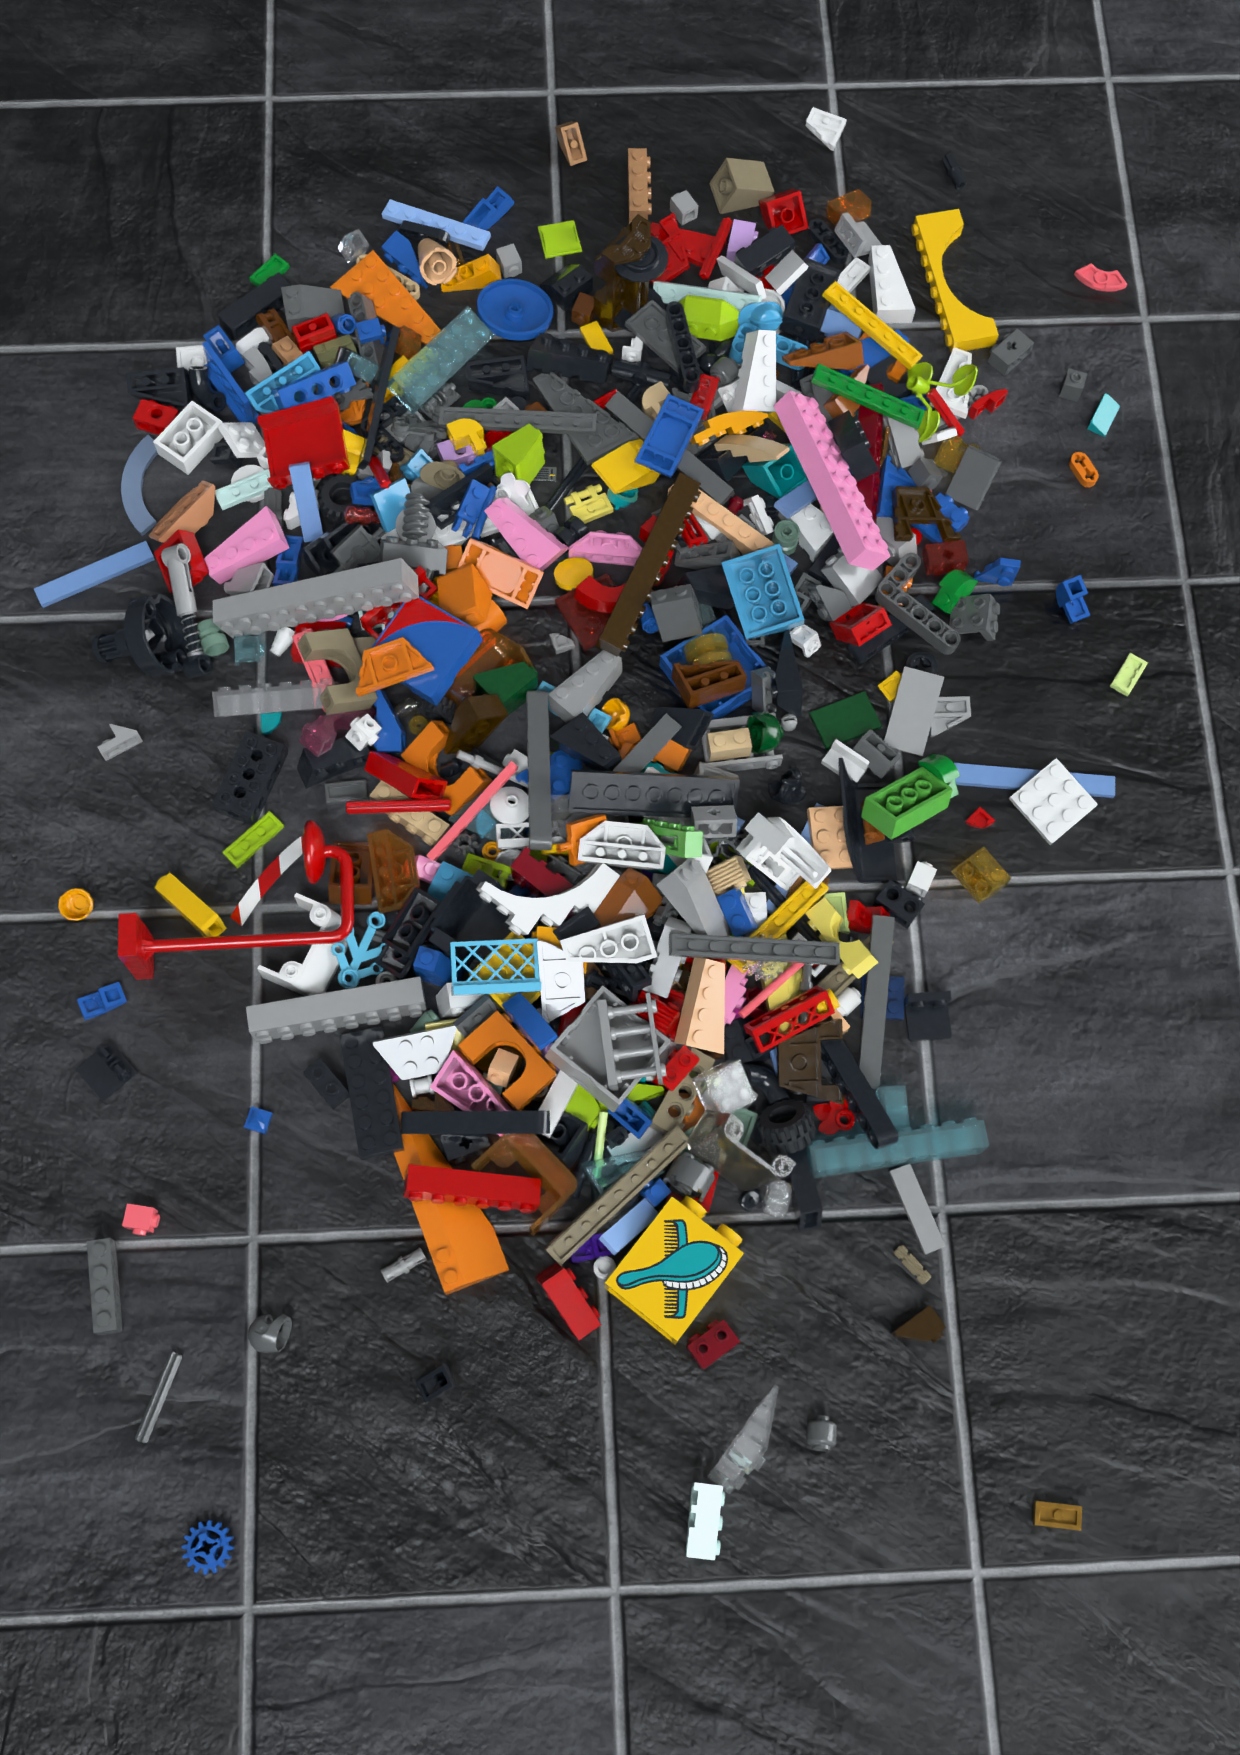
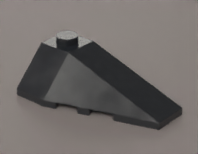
M764 422V424L753 428L751 425L746 428L747 432L741 435L762 438L770 425L768 422ZM709 448L696 458L723 481L728 482L732 480L733 475L739 472L748 457H733L731 450L717 451L714 449L712 451Z

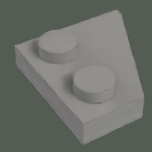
M970 696L938 698L930 728V737H935L971 717Z

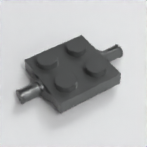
M358 524L330 551L339 564V567L333 573L354 569L359 563L367 565V563L379 562L380 546L378 540L386 534L385 531L379 527L371 535L366 532L362 525Z

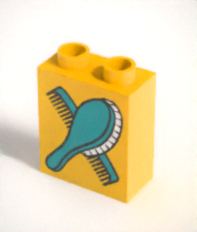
M685 1196L681 1202L673 1197L670 1198L604 1285L606 1290L673 1344L678 1342L744 1254L737 1248L743 1241L742 1238L722 1223L715 1231L701 1220L707 1211L689 1196Z

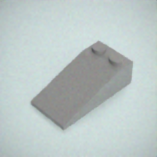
M694 858L686 859L656 885L696 934L729 936L731 934V930L706 873Z

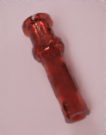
M349 505L345 509V521L349 524L359 522L362 525L370 523L381 524L377 512L371 511L368 507L356 508Z

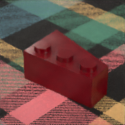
M527 847L523 849L510 866L512 879H514L513 883L521 889L524 887L528 889L533 898L557 895L574 887L558 872L554 873L545 866L547 863L542 859L537 861L530 856L531 850Z

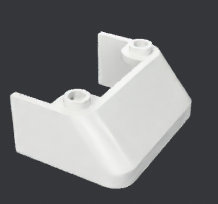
M298 893L295 894L294 897L298 906L310 911L312 923L321 927L319 931H332L339 928L341 925V916L324 904ZM346 938L341 942H337L342 943L345 946L344 954L346 953L348 948ZM336 943L312 945L303 964L289 961L282 966L279 973L261 965L257 969L264 979L304 996L326 993L339 967L337 957L331 953V947ZM339 946L335 947L336 953H341Z

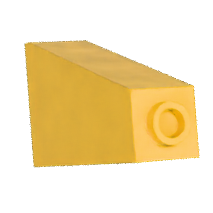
M171 873L162 876L157 881L154 888L158 894L204 937L219 936L227 929L221 918Z

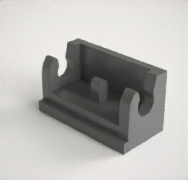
M769 666L751 671L752 709L756 712L769 713L768 709L773 712L777 711V707L772 704L771 677L775 678V672Z

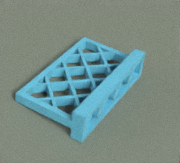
M538 938L450 942L451 996L541 991L537 947ZM512 944L520 945L517 948H515ZM523 944H533V953L528 959L518 951ZM490 945L498 946L495 949H493ZM502 945H508L514 950L507 959H504L497 952ZM468 946H476V947L474 948V950H472V949L469 948ZM480 946H486L492 951L485 960L475 953ZM455 947H465L470 952L463 962L455 956ZM515 953L525 960L518 970L508 962ZM493 954L504 962L496 971L486 963ZM471 955H474L482 963L474 972L464 964ZM527 963L534 969V978H525L520 973ZM505 964L515 972L510 979H503L498 974ZM483 965L493 973L488 980H482L476 975ZM463 966L471 976L466 981L457 982L456 972ZM518 975L522 979H514V977ZM473 976H474L478 981H470V980H471V979L473 978ZM494 976H497L500 980L492 979L494 978Z

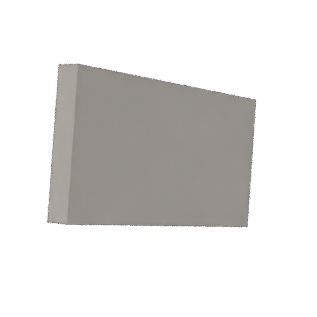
M904 666L884 738L885 743H888V746H891L892 749L923 756L943 684V676Z

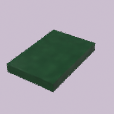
M865 691L809 713L810 719L826 750L832 747L835 739L841 743H846L864 736L869 730L874 732L882 728V724Z

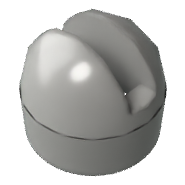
M788 713L782 717L780 724L783 730L793 731L796 728L797 718L795 715Z

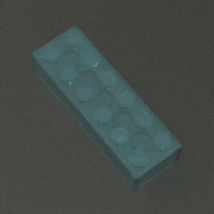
M467 306L388 381L387 388L414 414L495 335Z

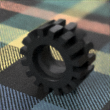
M443 697L437 707L422 698L417 711L418 714H421L420 716L426 717V720L443 721L451 724L458 706L452 703V700H447V697Z

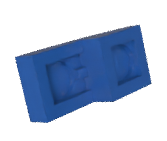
M119 982L99 988L98 992L77 999L84 1021L104 1014L127 1002Z

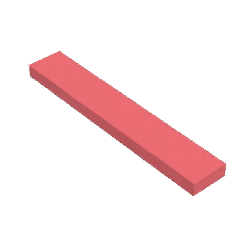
M511 761L441 838L426 855L429 859L436 861L519 769L515 763Z

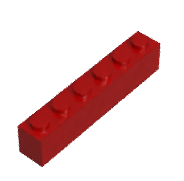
M408 1164L405 1171L403 1197L409 1198L411 1201L431 1200L435 1204L451 1202L456 1206L470 1204L476 1205L477 1208L481 1209L498 1207L501 1211L517 1209L522 1213H532L540 1205L541 1179Z

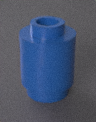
M338 313L332 318V323L337 333L351 334L356 328L355 319L351 315Z

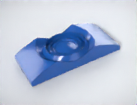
M668 394L635 459V463L671 478L679 466L690 440L695 434L704 409Z

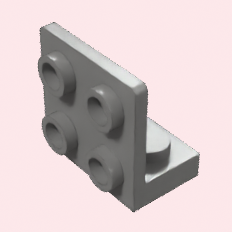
M848 212L841 215L834 231L854 258L870 254L871 246L882 245L864 221L856 223Z

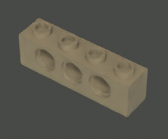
M694 1047L690 1051L700 1061L691 1071L698 1073L699 1080L691 1079L688 1073L673 1091L668 1090L652 1118V1124L649 1126L663 1135L674 1125H678L681 1130L683 1129L685 1124L682 1123L685 1115L688 1117L691 1115L695 1107L692 1104L695 1097L700 1098L705 1089V1086L702 1085L706 1078L710 1080L716 1069L713 1067L715 1059ZM679 1090H686L689 1098H681ZM668 1109H676L679 1113V1117H671L668 1113Z

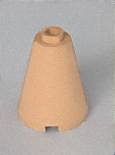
M430 238L420 241L418 244V257L422 277L432 285L449 282L457 271V261L454 254Z

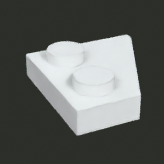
M759 495L744 499L743 505L749 506L752 513L749 514V517L755 524L758 532L762 535L774 532L772 528L774 526L773 521L766 514L764 500Z

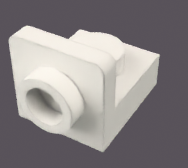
M637 336L632 338L631 347H622V360H627L628 362L641 361L643 342Z
M802 625L790 631L792 643L802 648L804 656L807 658L821 647L818 633L808 626Z

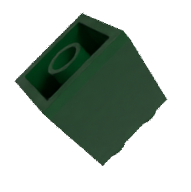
M524 661L477 673L473 676L474 692L477 696L497 694L510 715L526 702L527 690L536 691L538 689V673L533 666H528Z

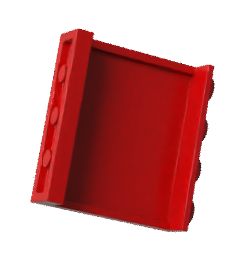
M333 396L257 416L258 424L263 429L270 478H267V480L274 489H284L288 485H292L289 470L290 464L309 462L312 479H321L326 475L339 474L344 472V470L350 469L340 409Z

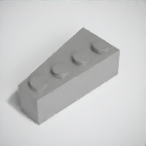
M605 650L601 651L548 694L550 709L566 723L582 712L589 717L594 707L601 702L606 691L610 690L622 674V658L620 656L616 657Z

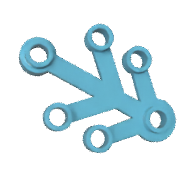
M376 911L368 915V927L359 946L353 934L354 927L346 938L353 958L350 966L344 954L345 946L342 943H336L331 947V953L337 957L341 969L338 974V982L345 989L356 987L361 978L369 975H379L383 972V968L376 963H372L368 968L358 970L361 962L378 957L382 947L386 945L383 943L378 948L367 951L376 929L383 927L385 924V916L381 912ZM373 917L378 920L377 925L372 923ZM336 946H339L341 948L340 954L336 953ZM374 965L379 967V972L373 970ZM347 974L351 976V982L345 980Z

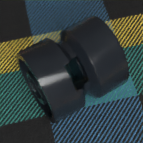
M573 515L564 523V526H560L552 534L562 544L569 547L588 534L589 530L580 518Z

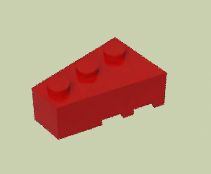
M555 1262L535 1276L578 1340H581L601 1325L598 1320L601 1317L594 1305L590 1307L586 1302L588 1296L581 1286L577 1288L573 1282L576 1277L570 1268L565 1270L562 1265L560 1266Z

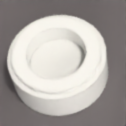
M608 1256L600 1257L594 1263V1273L602 1280H607L616 1269L614 1260Z

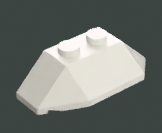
M604 821L580 839L578 861L593 864L604 863L607 866L635 869H664L666 847L648 825Z

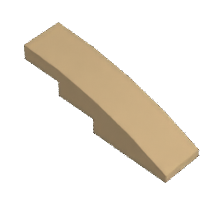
M741 434L726 435L714 444L717 451L731 450L733 457L747 456L750 463L778 460L790 451L788 446L773 440Z

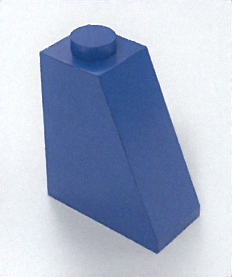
M420 946L413 964L416 977H421V981L441 987L446 983H451V960L440 951ZM462 968L456 972L457 982L462 980L464 974Z

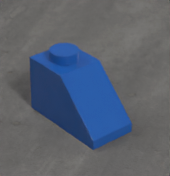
M219 325L203 335L229 373L245 363Z

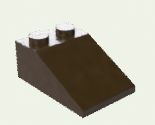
M497 694L467 696L461 701L454 714L444 749L445 755L456 754L459 750L472 752L474 748L478 749L509 715Z

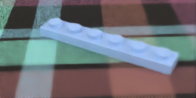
M389 200L382 212L383 219L398 224L406 220L445 230L451 236L450 241L481 251L484 250L491 238L489 231L393 200Z

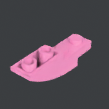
M754 963L744 974L731 965L725 978L724 1026L726 1023H732L737 1014L734 1012L735 1009L738 1008L740 1010L746 1000L743 997L746 992L745 985L748 981L746 976L748 974L752 976L758 966Z

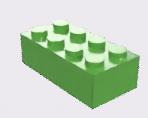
M920 767L866 797L861 817L892 840L948 808L953 788L924 767Z

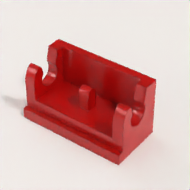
M705 374L700 375L699 389L693 393L690 403L704 409L701 419L706 421L720 378Z

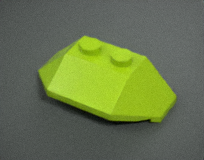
M686 295L678 301L684 308L689 331L696 338L723 341L736 335L739 328L738 317L740 311L725 300Z

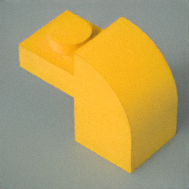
M464 418L446 424L447 435L455 451L470 445L476 457L485 454L484 450L487 447L484 441V431L477 421Z

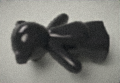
M735 336L721 341L717 348L715 342L711 341L709 343L710 353L697 358L703 373L710 375V368L719 358H729Z

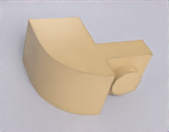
M662 381L649 387L642 397V412L653 421H655L667 395L670 394Z

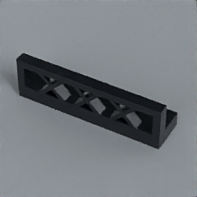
M488 463L429 500L430 504L425 505V507L430 509L429 512L433 516L435 524L441 530L454 522L457 510L453 509V507L461 503L472 479L485 486L492 483L497 487L500 484L493 477L492 466ZM440 515H448V518H446L442 522L437 517Z
M602 962L631 1004L637 1002L638 990L652 985V978L640 962Z

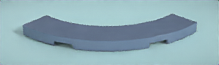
M149 435L140 441L129 456L121 481V495L125 511L130 522L141 536L145 535L157 524L156 520L146 509L142 497L145 470L148 469L153 459L158 455L153 443L154 439Z

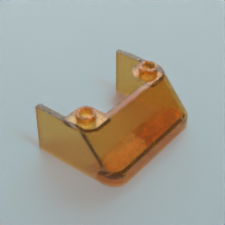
M491 628L481 630L479 633L483 641L467 664L459 670L453 684L444 696L447 697V700H452V703L459 707L465 697L472 696L471 694L474 693L473 676L475 674L523 661L528 666H533L523 646Z
M504 1134L471 1165L472 1171L479 1172L491 1160L501 1168H507L517 1161L533 1178L541 1179V1187L546 1191L541 1196L539 1210L543 1215L529 1227V1232L532 1236L563 1207L577 1188L575 1176L535 1134Z

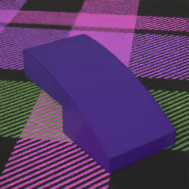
M604 1233L594 1234L569 1257L570 1264L613 1255L599 1240Z

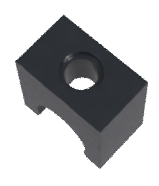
M889 356L869 369L866 385L882 383L884 393L898 399L908 397L913 392L907 388V381L903 384H896L889 380L887 373L893 370L897 361L894 356Z

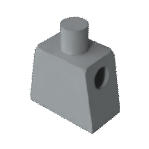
M264 562L239 568L235 571L232 580L225 582L224 590L227 594L234 596L269 588L274 575Z

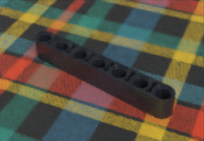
M830 1020L812 1025L808 1029L827 1023ZM843 1039L820 1040L821 1059L871 1145L875 1149H880L897 1143L899 1138L895 1126Z
M550 1111L401 1112V1134L550 1133Z

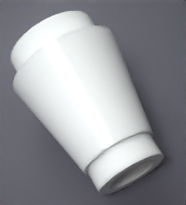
M288 627L279 629L270 651L280 657L293 643L292 636L295 631Z

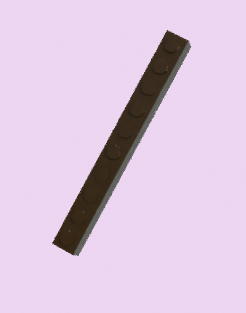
M681 472L679 473L595 646L618 657L621 651H626L630 643L627 638L629 634H634L638 626L635 621L637 617H642L646 609L643 604L645 600L649 601L651 599V592H654L651 588L653 584H658L662 576L659 571L661 567H666L670 559L667 554L669 550L673 552L678 542L675 538L677 534H682L686 526L683 521L685 518L689 519L694 509L690 506L692 502H697L701 494L698 491L701 485L700 482Z

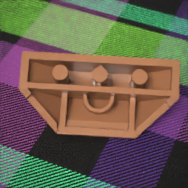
M201 481L197 487L184 495L155 525L149 537L159 542H165L178 529L193 532L195 535L213 516L214 484Z

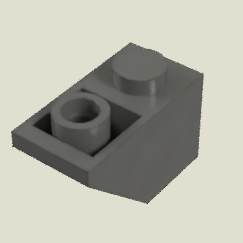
M818 584L807 585L809 597L817 605V612L822 619L835 621L852 609L843 591Z

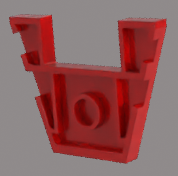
M671 213L659 222L668 236L667 239L662 241L668 252V265L663 274L655 280L649 281L652 285H654V281L669 282L690 268L674 213Z

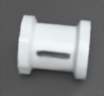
M431 1075L416 1080L413 1078L409 1079L413 1098L419 1094L429 1092L435 1094L434 1090L430 1088L433 1082Z

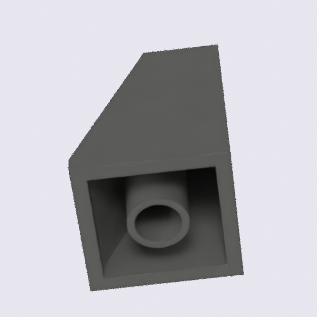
M691 584L651 592V606L663 642L702 634L701 607Z

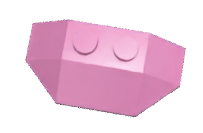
M590 531L569 546V558L581 557L589 562L634 566L642 547L631 535L623 532Z

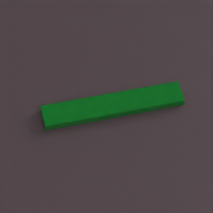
M817 364L810 383L918 430L925 410L824 365Z

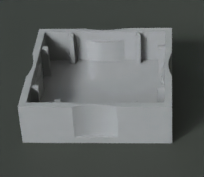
M602 986L586 1004L575 1021L565 1029L549 1048L545 1058L614 1113L641 1078L622 1080V1083H618L619 1090L610 1092L597 1000L606 999L608 1006H612V1008L627 1005ZM636 1014L615 1016L614 1019H610V1026L615 1027V1029L650 1024ZM656 1029L660 1056L671 1040ZM651 1033L618 1037L616 1040H613V1048H618V1050L653 1045ZM654 1054L619 1059L618 1062H615L616 1070L628 1071L648 1068L655 1062Z

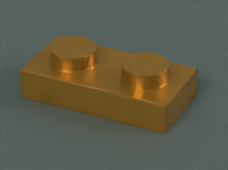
M1034 1501L1033 1525L1081 1531L1082 1506Z

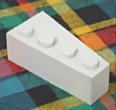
M757 330L746 333L742 353L743 363L738 373L739 382L738 387L735 388V402L731 412H776L774 408L776 404V331Z

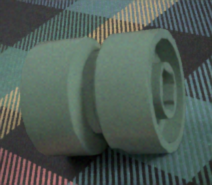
M782 520L775 526L772 542L774 545L780 544L785 555H790L796 550L800 534L799 526L792 520Z
M213 618L203 620L197 624L198 638L202 639L200 644L205 655L218 656L229 649L224 631L213 623Z

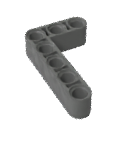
M907 553L879 584L875 593V600L941 653L946 655L952 654L960 642L958 632L903 590L907 583L915 576L921 564V559L917 554ZM894 577L900 578L901 581H897ZM882 591L888 592L889 595L884 594ZM898 603H902L905 607L899 606ZM914 615L919 616L921 619H916ZM930 628H934L937 632L931 631ZM945 640H949L953 644H948Z

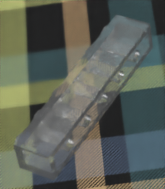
M333 678L320 679V683L313 684L312 680L300 681V685H292V682H280L278 687H272L271 683L259 684V688L251 689V685L239 686V690H231V687H220L218 692H212L214 717L324 709L319 698L327 686L339 685V683L333 682Z

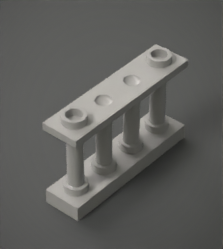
M749 716L711 720L702 737L705 763L728 772L758 768L775 769L781 766L783 756L782 754L774 755V750L766 753L764 757L754 758V753L751 752L750 756H747L746 759H727L721 762H709L706 747L707 733L746 728Z
M646 993L647 1003L615 1008L608 1006L606 999L597 1000L610 1092L618 1091V1083L628 1079L657 1075L658 1083L663 1084L662 1077L666 1076L665 1063H660L653 1013H657L656 999L651 1000L650 993ZM648 1012L650 1024L618 1029L610 1026V1019H614L615 1016ZM651 1033L653 1045L622 1050L613 1048V1040H616L618 1037ZM654 1054L655 1067L628 1071L616 1070L615 1062H618L619 1059Z

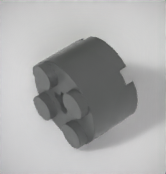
M683 1152L682 1155L675 1157L663 1182L666 1184L668 1181L671 1184L669 1189L680 1197L689 1196L692 1199L697 1198V1202L701 1203L715 1179L713 1174L715 1169L707 1163L701 1164L696 1161L692 1154Z

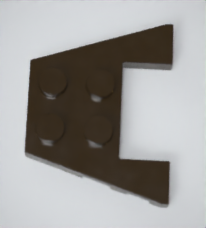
M896 486L893 489L895 541L910 542L914 536L909 524H936L943 542H958L962 538L960 533H955L951 527L953 524L951 520L944 517L940 511L941 505L928 487Z
M835 1019L813 1027L777 1044L778 1086L841 1105L844 1104V1097L836 1084L821 1085L820 1040L843 1039L842 1019Z

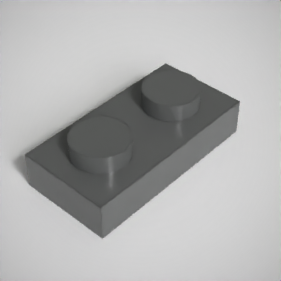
M485 994L454 1021L453 1024L462 1037L466 1038L493 1013L500 1011L490 997Z

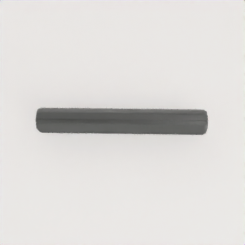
M175 1352L169 1353L135 1440L142 1443L148 1442L181 1362L182 1355Z

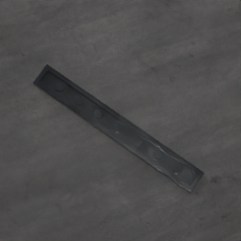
M394 325L386 337L364 434V444L357 467L361 470H364L370 463L400 332L399 327Z

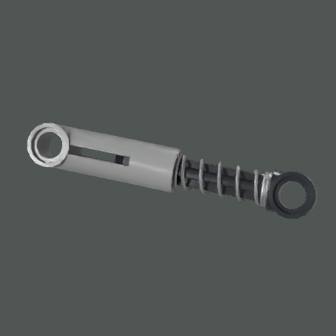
M181 543L163 549L161 558L165 566L168 567L177 616L183 619L181 621L184 624L182 631L186 634L184 640L187 641L186 648L189 649L188 657L183 663V670L186 676L193 679L210 674L212 672V662L207 655L203 654L201 650L203 648H200L199 645L201 640H198L197 633L199 631L196 630L197 623L194 620L195 614L198 611L188 565L191 553L188 547Z

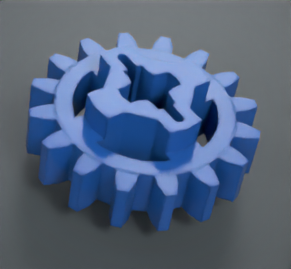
M208 1520L207 1526L203 1522H199V1529L191 1527L192 1535L184 1536L188 1544L181 1546L182 1549H187V1553L182 1557L190 1559L187 1567L195 1565V1573H198L201 1568L204 1575L209 1573L210 1568L213 1573H217L218 1565L225 1568L226 1563L224 1560L232 1559L228 1552L235 1549V1546L229 1545V1542L234 1537H227L226 1534L230 1529L225 1528L221 1530V1522H218L215 1527L213 1526V1520ZM209 1530L216 1532L220 1538L212 1537ZM198 1536L199 1542L197 1546L193 1548L194 1541ZM207 1543H217V1545L210 1549V1553L209 1551H199ZM221 1547H223V1552L220 1558L218 1559V1551ZM201 1556L205 1558L208 1564L201 1563L196 1557Z

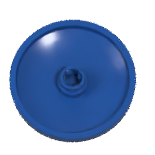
M520 279L497 280L484 287L478 296L476 310L480 322L487 330L499 337L517 341L538 337L540 333H544L552 322L553 305L549 296L541 288L528 281Z

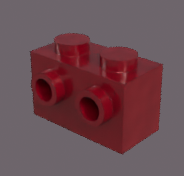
M716 1319L706 1327L708 1329L706 1333L702 1336L697 1333L688 1340L690 1345L686 1349L701 1370L707 1368L740 1343L724 1319L721 1322Z

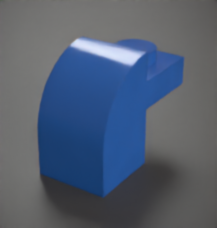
M1081 575L1060 583L1056 588L1059 608L1063 607L1070 624L1090 616L1083 596L1088 594Z

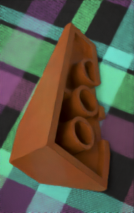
M848 332L823 338L824 342L821 344L814 342L810 344L809 349H798L782 356L783 361L790 366L816 367L819 363L832 369L854 370L857 366L864 365L862 342Z
M629 867L618 878L594 912V915L601 924L598 928L644 914L645 918L648 919L662 905L661 901L663 898L647 876Z

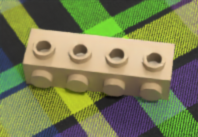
M382 780L369 795L371 801L412 800ZM431 812L385 813L392 821L402 824L407 831L414 835L417 834L430 846H435L450 830L448 823Z

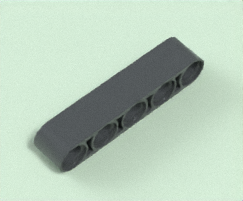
M354 292L350 295L348 300L349 309L356 323L377 318L371 299L360 292ZM355 328L364 372L368 377L377 381L384 346L380 343V340L361 344L357 328Z

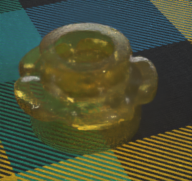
M423 716L413 717L409 722L411 733L415 735L420 734L429 724L428 720Z

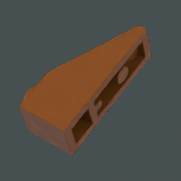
M868 364L855 369L849 377L865 384L870 367ZM834 393L823 406L834 419L848 410L854 417V413L860 407V404Z

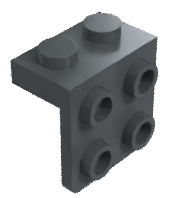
M991 594L960 597L950 614L949 626L957 631L958 634L980 632L987 641L995 640V633L998 632L997 615L1000 614V605Z

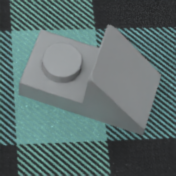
M109 724L116 737L105 740L98 746V749L105 761L143 741L137 730Z

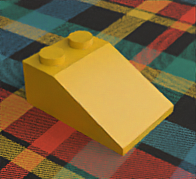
M642 439L627 442L592 463V468L614 494L653 484L661 474L635 463V459L644 443Z

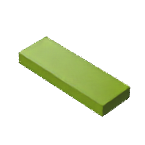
M269 811L222 853L238 869L284 828V825Z

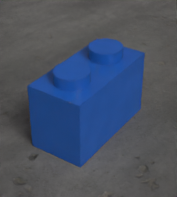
M734 888L716 897L734 937H742L758 928L740 889Z

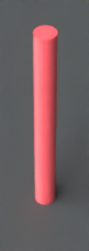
M793 963L742 1008L738 1014L743 1019L746 1018L805 964Z

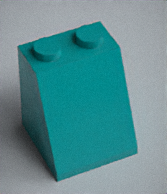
M783 444L788 446L790 451L778 460L751 463L748 460L742 466L751 483L777 499H781L808 480L792 444Z

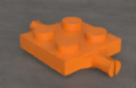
M597 814L566 823L567 841L557 844L556 850L558 853L568 851L570 865L576 866L586 863L578 861L580 839L606 821V815Z

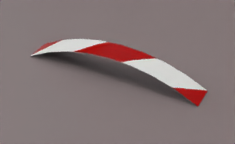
M302 836L288 846L263 871L241 899L230 918L243 926L252 910L273 883L304 853Z

